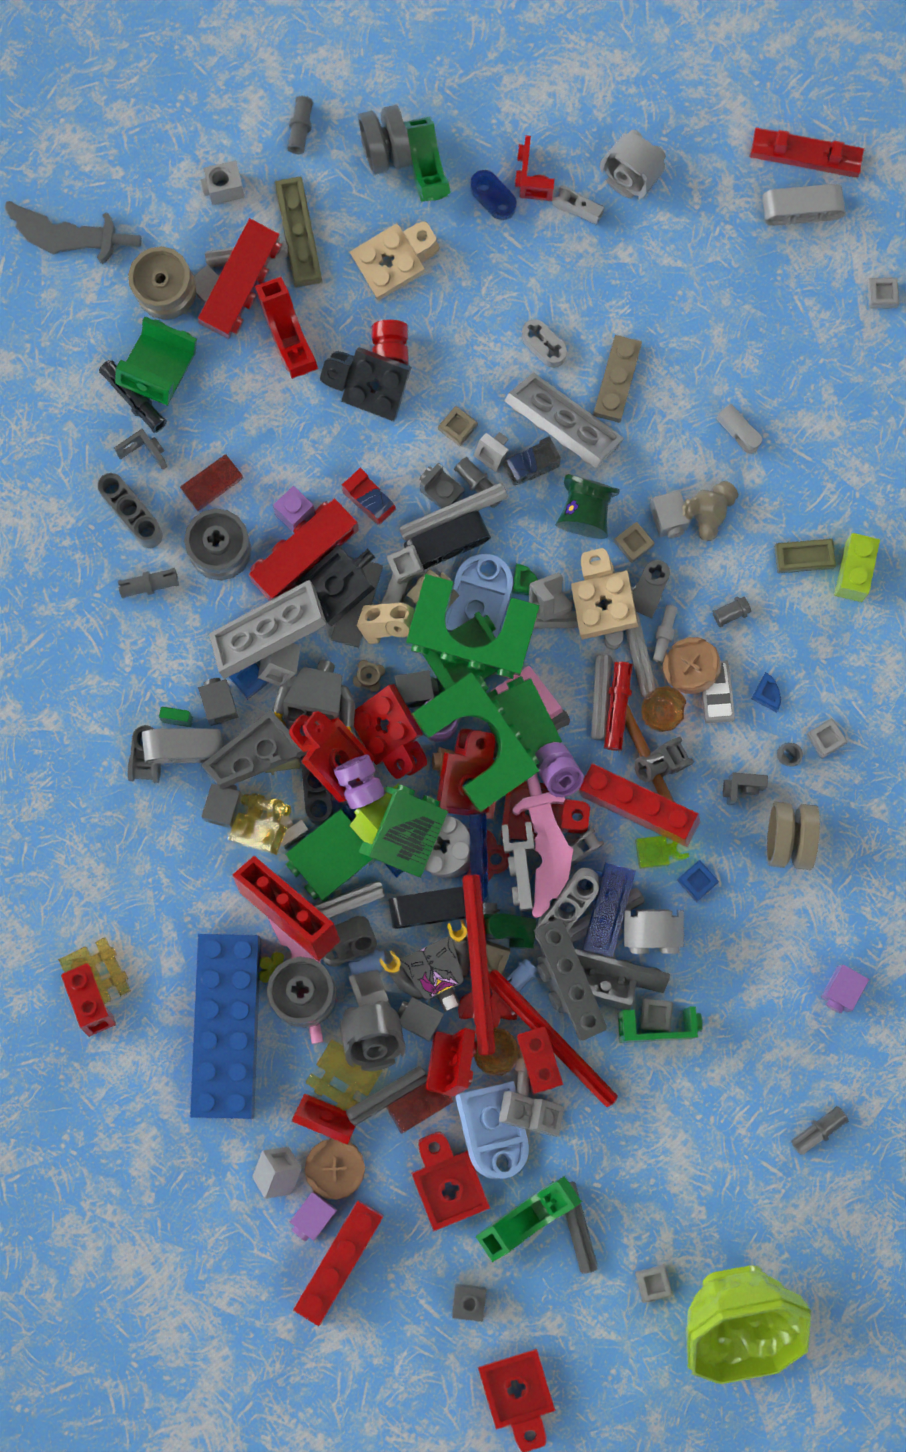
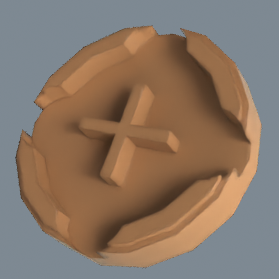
M699 637L682 639L671 646L672 649L668 654L666 653L663 662L665 678L675 690L684 694H697L707 690L716 682L721 673V659L717 649L709 642H706L705 639Z
M332 1138L323 1140L312 1148L306 1158L305 1175L307 1183L315 1193L323 1198L337 1200L348 1197L358 1189L364 1179L365 1163L363 1155L350 1142L346 1145Z

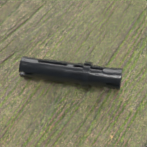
M113 360L106 361L100 367L99 373L130 405L131 412L135 416H139L153 433L160 431L166 425L167 420L154 408L152 400L115 384L117 365Z

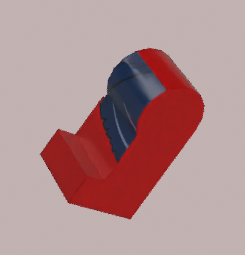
M361 467L342 484L343 494L378 525L396 510L393 502L368 478V474Z

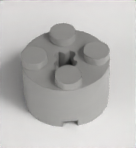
M630 130L628 134L622 135L600 162L601 173L605 170L608 175L606 181L616 192L626 198L631 199L636 195L639 196L638 199H642L664 173L666 154L662 148L653 146L644 139L638 131Z
M446 815L425 870L442 878H456L466 873L471 868L477 853V841L473 832L458 819ZM445 841L449 843L446 853L440 850L442 843Z
M637 909L634 916H631L630 910H624V947H630V952L633 954L649 953V948H659V952L664 954L679 953V947H684V910H677V916L672 915V911H669V909Z

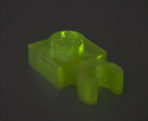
M664 836L637 838L635 840L639 869L669 866V857L677 861H683L690 857L689 853L681 854L677 851L679 843L672 841V843L667 844L666 837Z

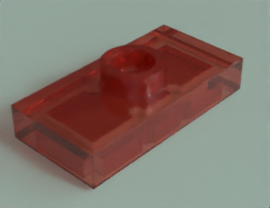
M225 454L181 485L180 489L194 508L199 511L244 478L227 454Z
M425 1083L387 1106L386 1109L402 1134L454 1101L451 1096L427 1090Z

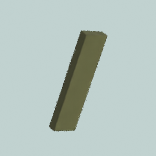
M302 176L274 181L295 288L322 283Z

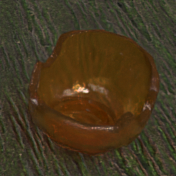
M670 686L655 688L645 696L641 705V715L645 725L660 733L674 730L684 719L686 699L676 688Z
M494 1028L495 1054L479 1055L477 1049L474 1059L477 1067L487 1075L503 1076L516 1066L520 1050L512 1034L505 1029Z

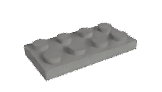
M534 372L511 390L504 400L515 412L524 415L535 423L537 428L549 433L562 446L571 449L584 462L593 465L595 468L607 459L624 439Z
M308 580L209 633L218 671L226 679L306 635L317 631L327 625L316 589L311 581Z

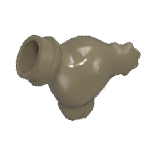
M728 481L716 484L713 487V492L700 490L695 497L686 499L685 504L682 506V515L688 520L695 516L699 524L700 538L712 541L717 536L718 527L725 520L727 506H732L738 498V491Z

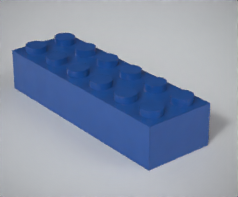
M198 934L190 1118L254 1119L260 983L259 961L261 957V937L259 935Z

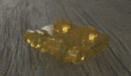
M244 794L241 798V803L248 806L247 814L238 812L227 840L277 855L287 827L280 824L282 816L290 815L291 806L284 804L280 799L272 798L268 800L261 794ZM263 811L268 813L266 819H261Z
M105 937L95 942L99 953L91 956L88 947L84 946L58 960L64 973L88 963L93 971L103 1001L107 1004L112 1001L108 989L116 986L120 996L131 992L127 984L128 976L125 971H121L115 958L117 953L114 947H110ZM103 962L111 976L105 980L102 979L96 967Z
M331 1039L316 1064L326 1071L322 1078H319L311 1073L305 1084L314 1088V1093L321 1097L325 1095L338 1103L337 1107L345 1111L359 1103L353 1099L357 1091L368 1097L383 1070L364 1071L360 1065L354 1063V1067L350 1066L346 1061L343 1045ZM334 1076L349 1085L345 1093L330 1085Z

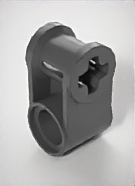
M661 560L649 562L645 566L638 584L635 585L632 591L636 612L651 619L663 596L661 594L670 575L669 567L665 562ZM655 570L660 572L659 578L656 581L651 579Z
M143 725L136 728L133 732L131 755L128 762V781L133 782L135 779L153 780L154 783H159L161 763H145L144 750L140 745L142 732L154 729L151 726Z
M356 916L335 925L340 942L322 959L326 965L335 967L373 952L377 946V940L368 919L363 916ZM333 951H336L337 958L334 957Z

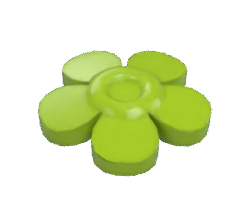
M275 951L271 955V959L267 956H263L260 959L259 966L264 970L259 972V979L263 983L269 982V978L276 967L284 962V955L281 952Z

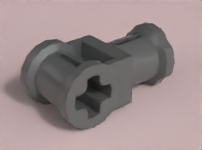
M679 736L666 742L650 753L648 757L641 756L636 758L634 769L638 778L647 783L652 781L654 776L658 774L661 777L668 774L672 775L694 763L693 759L688 758L681 745L682 738Z

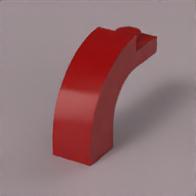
M280 276L256 285L255 289L267 324L291 379L317 370L316 360L304 337L289 291L282 277Z

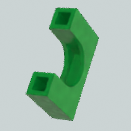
M425 574L406 640L407 645L412 646L411 651L422 655H428L429 651L439 653V659L451 663H456L457 659L469 662L468 667L480 671H485L486 667L497 670L496 675L513 679L514 675L520 676L540 605L511 598L505 621L498 637L482 647H467L456 642L446 628V614L454 589V581Z
M471 672L414 711L411 715L427 738H430L454 720L462 717L482 719L493 728L498 739V753L494 763L486 771L462 787L477 811L481 812L540 770L536 765L540 762L530 748L524 749L520 743L523 737L514 724L509 726L502 717L506 712L496 699L491 701L486 694L489 688L480 675L475 677Z

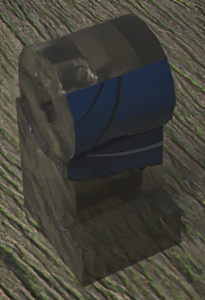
M550 436L540 440L539 444L510 457L503 463V466L511 482L516 486L558 468L561 457Z

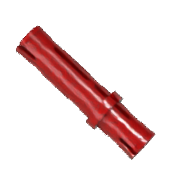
M614 662L612 687H609L608 694L611 696L604 749L622 751L627 704L629 697L632 695L630 680L633 664L628 662Z

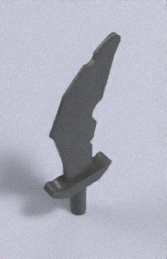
M11 201L5 204V209L10 219L17 222L15 227L25 239L53 255L59 252L84 248L101 249L97 258L101 264H104L113 254L114 245L141 247V235L115 233L116 229L108 213L103 214L105 220L104 228L88 226L77 228L76 225L64 221L61 224H52L47 216L20 207Z

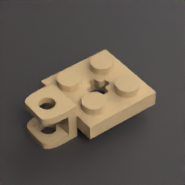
M419 222L405 231H402L398 223L349 252L379 301L425 274L426 271L422 263L433 257L439 251L440 246L427 222ZM386 256L395 258L392 260L393 266L390 268L386 265L382 267L380 265Z
M604 548L584 552L581 556V567L585 580L571 583L581 639L584 640L639 627L628 571L615 573L610 557ZM595 557H598V558L601 559V560H597V561H592V562H590V561H591L593 558H595ZM604 599L612 601V604H609L608 609L605 611L601 607H597Z

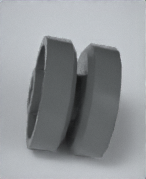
M397 104L382 108V127L377 115L373 111L358 114L361 143L373 175L388 171V153L393 165L397 169L412 165L409 141Z
M216 508L203 511L194 517L186 528L184 543L190 561L198 573L208 579L222 581L234 578L245 569L250 561L252 548L246 526L232 512Z
M306 957L287 959L276 967L269 978L267 987L269 1004L275 1013L291 1026L300 1028L317 1026L326 1020L335 1008L337 999L335 982L326 968L314 959ZM301 989H307L309 993H304V998L300 999L298 992Z

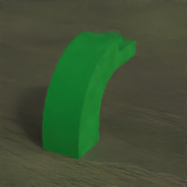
M431 117L405 121L404 125L412 157L411 167L420 201H436L448 197V194H451L450 185L442 168L434 122Z
M563 1176L521 1202L475 1237L491 1261L494 1262L511 1252L538 1230L578 1206L582 1201L567 1178Z

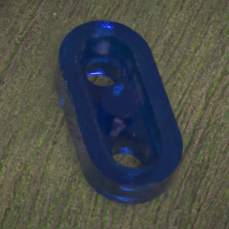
M489 170L477 171L470 181L472 195L495 219L507 220L511 218L516 212L517 205L514 194L493 172ZM481 185H486L489 187V189L481 190L479 187ZM505 205L507 209L500 210L498 206Z

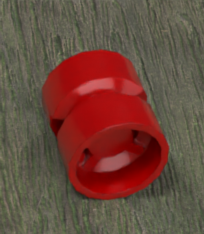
M391 319L373 323L371 334L375 346H373L372 352L409 365V349L405 346L408 340V325L403 321Z

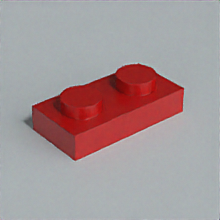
M305 1093L292 1119V1122L346 1145H348L356 1128V1125H353L348 1119L345 1110Z

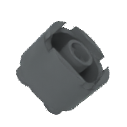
M379 1001L375 1004L358 1008L350 1007L344 1011L340 1031L345 1058L350 1066L354 1067V1063L360 1065L364 1071L382 1070L395 1064V1058L400 1053L401 1057L404 1055L406 1047L398 1013L391 1008L389 1002Z

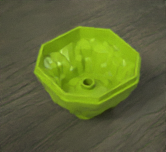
M749 1265L711 1273L704 1278L702 1288L695 1295L688 1310L686 1326L687 1368L691 1369L693 1375L720 1385L779 1374L808 1353L811 1309L801 1295L785 1288L781 1282L764 1273L759 1266Z

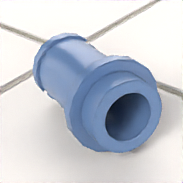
M375 949L374 953L350 960L351 974L356 975L378 970L379 973L382 972L384 968L380 964L379 959L381 958L387 964L385 951Z
M527 959L522 963L519 961V966L507 978L508 982L518 992L532 977L536 979L535 974L538 972Z

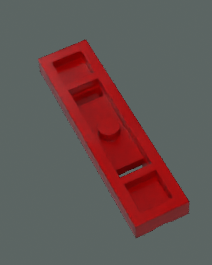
M756 127L750 158L858 178L861 171L864 148L846 145L844 142L836 140L830 142L790 134L789 131H773Z

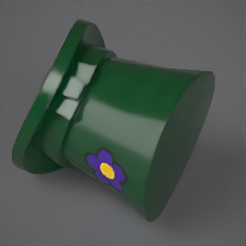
M571 474L565 475L564 486L569 496L555 524L556 527L590 538H607L608 503H610L612 497L619 495L620 489Z

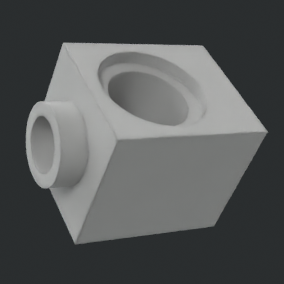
M236 160L204 167L206 178L200 180L204 196L210 195L212 205L245 198ZM219 181H227V182H228V183H227L226 185H224V186H216V185H215V184H216L217 182H219Z
M680 490L653 497L651 500L650 509L659 537L667 535L668 538L679 537L685 533L684 531L687 530L690 524V520L682 515L684 501Z

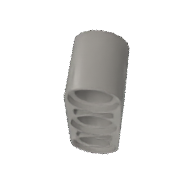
M838 184L773 189L762 195L765 221L767 225L771 226L832 221L840 219L846 214L842 186Z
M151 729L142 732L145 763H204L223 748L220 729Z
M581 868L576 871L566 883L558 898L553 899L550 903V908L538 918L536 928L556 919H562L568 932L598 894L599 877L597 873L590 868ZM588 879L593 883V887L583 890L577 883L580 880ZM564 902H570L575 906V909L572 912H564L559 906Z

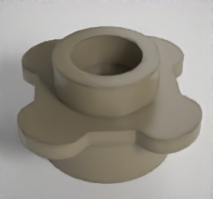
M361 660L358 663L357 676L353 678V684L358 688L363 686L369 688L371 692H377L381 687L379 683L381 676L385 674L384 666L369 663L367 660ZM370 673L372 677L367 678L366 675Z

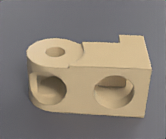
M404 603L364 605L357 627L369 644L379 643L381 637H407L415 610Z

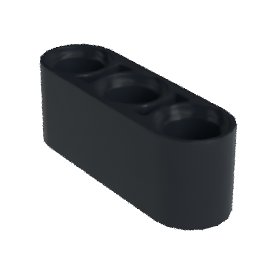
M474 511L409 539L404 543V548L412 544L415 546L425 570L490 540L491 536L479 511Z
M301 762L305 811L311 823L322 825L333 816L332 794L324 786L320 788L310 787L309 780L314 775ZM324 804L327 807V813L323 817H315L311 814L313 806Z
M463 886L388 899L393 929L466 919Z

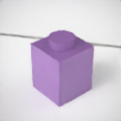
M294 485L273 504L275 515L292 532L300 522L304 520L308 522L315 516L314 505Z
M842 964L837 966L821 998L827 1001L826 1006L837 1013L842 1014L843 1011H853L869 979Z
M313 1191L290 1220V1223L294 1225L292 1231L304 1241H307L308 1238L314 1241L338 1209Z

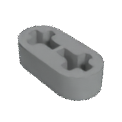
M533 319L524 324L522 329V341L546 366L551 368L561 366L565 361L567 353L565 344L540 320ZM531 329L534 332L539 330V338L542 342L536 336L530 338L529 330ZM546 345L552 351L558 349L559 358H557L556 356H552L551 358L548 357L549 349L546 347Z

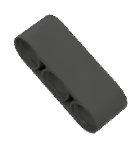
M115 473L102 475L97 485L105 503L140 545L145 548L158 546L162 541L163 535L156 519L119 475ZM109 486H119V489L116 493H106V490ZM127 507H137L133 515L127 516L123 514ZM152 527L155 529L151 536H141L145 528Z

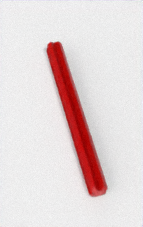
M474 874L463 876V890L477 1049L479 1055L485 1056L495 1054L496 1049L481 879L479 875Z
M492 970L489 973L490 987L531 1030L545 1027L553 1053L604 1106L610 1107L618 1099V1095L498 970Z

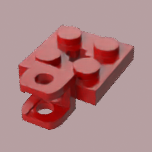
M395 684L388 685L355 709L354 728L366 749L375 758V765L384 762L389 773L395 779H401L405 775H414L427 766L426 755L418 741H415L423 733ZM381 719L389 721L387 725L388 732L381 728Z
M320 711L313 712L310 717L306 715L299 716L289 729L290 737L303 752L308 751L301 762L338 802L346 801L344 795L346 787L340 786L334 773V769L340 766L335 762V755L341 756L339 760L341 764L363 755H369L373 763L375 760L373 755L339 718L330 720ZM301 726H303L305 736H302L300 733Z
M467 728L460 730L457 736L455 754L444 752L437 800L440 801L438 807L447 810L450 814L493 819L496 802L483 811L478 812L462 789L463 783L468 778H470V781L494 763L495 737L493 733Z
M524 781L507 793L505 797L502 825H508L510 840L527 841L525 822L532 823L530 815L525 814V811H522L517 816L513 814V808L523 798L531 797L527 781ZM540 783L542 794L548 793L549 790L546 785ZM565 799L563 805L558 803L551 805L555 821L561 832L582 834L588 831L590 805L588 803ZM574 814H580L582 815L583 819L580 821H575L572 818V816ZM532 825L533 840H534V842H535V837H536L538 834L534 832L533 825Z
M440 1131L420 1138L418 1147L425 1167L411 1172L433 1231L490 1209L475 1167L470 1160L468 1150L453 1155L447 1138ZM437 1142L440 1145L437 1152H430L428 1149L430 1143ZM447 1182L459 1186V1190L455 1192L456 1197L454 1199H450L449 1195L443 1196L442 1190L446 1188L445 1183Z
M537 1348L479 1366L478 1370L496 1430L511 1425L516 1444L522 1452H529L544 1447L546 1445V1432L541 1415L554 1412L555 1408ZM512 1380H517L519 1384L524 1383L525 1389L521 1391L522 1396L516 1398L514 1393L509 1394L507 1388L512 1386ZM530 1430L536 1433V1437L531 1441L526 1440L524 1437L525 1433Z

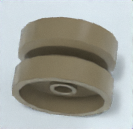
M163 246L152 247L140 253L132 262L128 273L129 286L142 309L149 315L163 320L173 319L186 313L193 305L196 297V281L184 257L176 250Z
M775 801L773 803L767 833V862L769 866L785 868L791 858L796 869H813L818 851L820 814L817 805L801 804L796 813H794V808L788 802Z

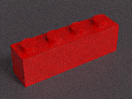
M251 218L248 219L198 317L200 325L227 339H230L232 333L238 334L244 322V319L240 318L244 309L250 310L256 299L257 294L253 293L255 286L258 283H264L270 270L266 266L271 258L274 260L277 258L282 248V244L279 243V233Z
M335 498L329 503L327 501L323 502L315 510V516L308 522L306 520L300 522L293 530L294 534L290 538L280 540L272 548L273 553L265 560L260 558L251 566V572L249 573L251 582L269 601L297 586L296 582L338 545L341 547L359 531L358 522Z
M593 763L579 788L583 798L685 847H688L701 822L699 813Z
M251 857L232 874L239 893L317 961H320L340 942L334 923L257 857Z
M360 1200L356 1202L293 1308V1311L315 1325L320 1326L382 1221L383 1214Z

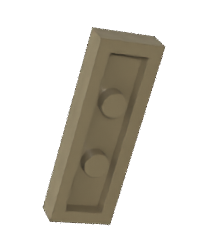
M615 335L593 416L618 423L621 422L642 341Z

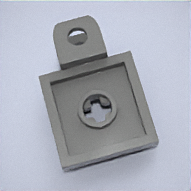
M525 822L527 841L510 843L508 825H502L505 854L514 853L513 857H508L510 875L517 878V886L512 887L514 906H520L521 912L533 911L526 851L535 850L531 822Z

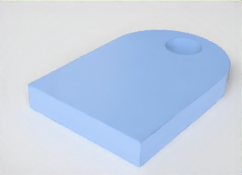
M477 554L465 560L457 571L454 580V590L459 594V597L447 610L446 628L448 632H451L472 619L474 614L479 611L482 617L489 616L496 627V630L492 633L497 638L511 596L513 577L510 568L502 559L491 554ZM485 563H491L496 567L497 571L493 576L487 577L481 573L480 567Z
M514 1081L455 1095L470 1160L480 1174L491 1179H504L516 1175L524 1167L529 1154L526 1130L499 1122L504 1092L512 1091L517 1093ZM500 1154L504 1155L508 1160V1167L504 1172L500 1171L496 1166V1159Z

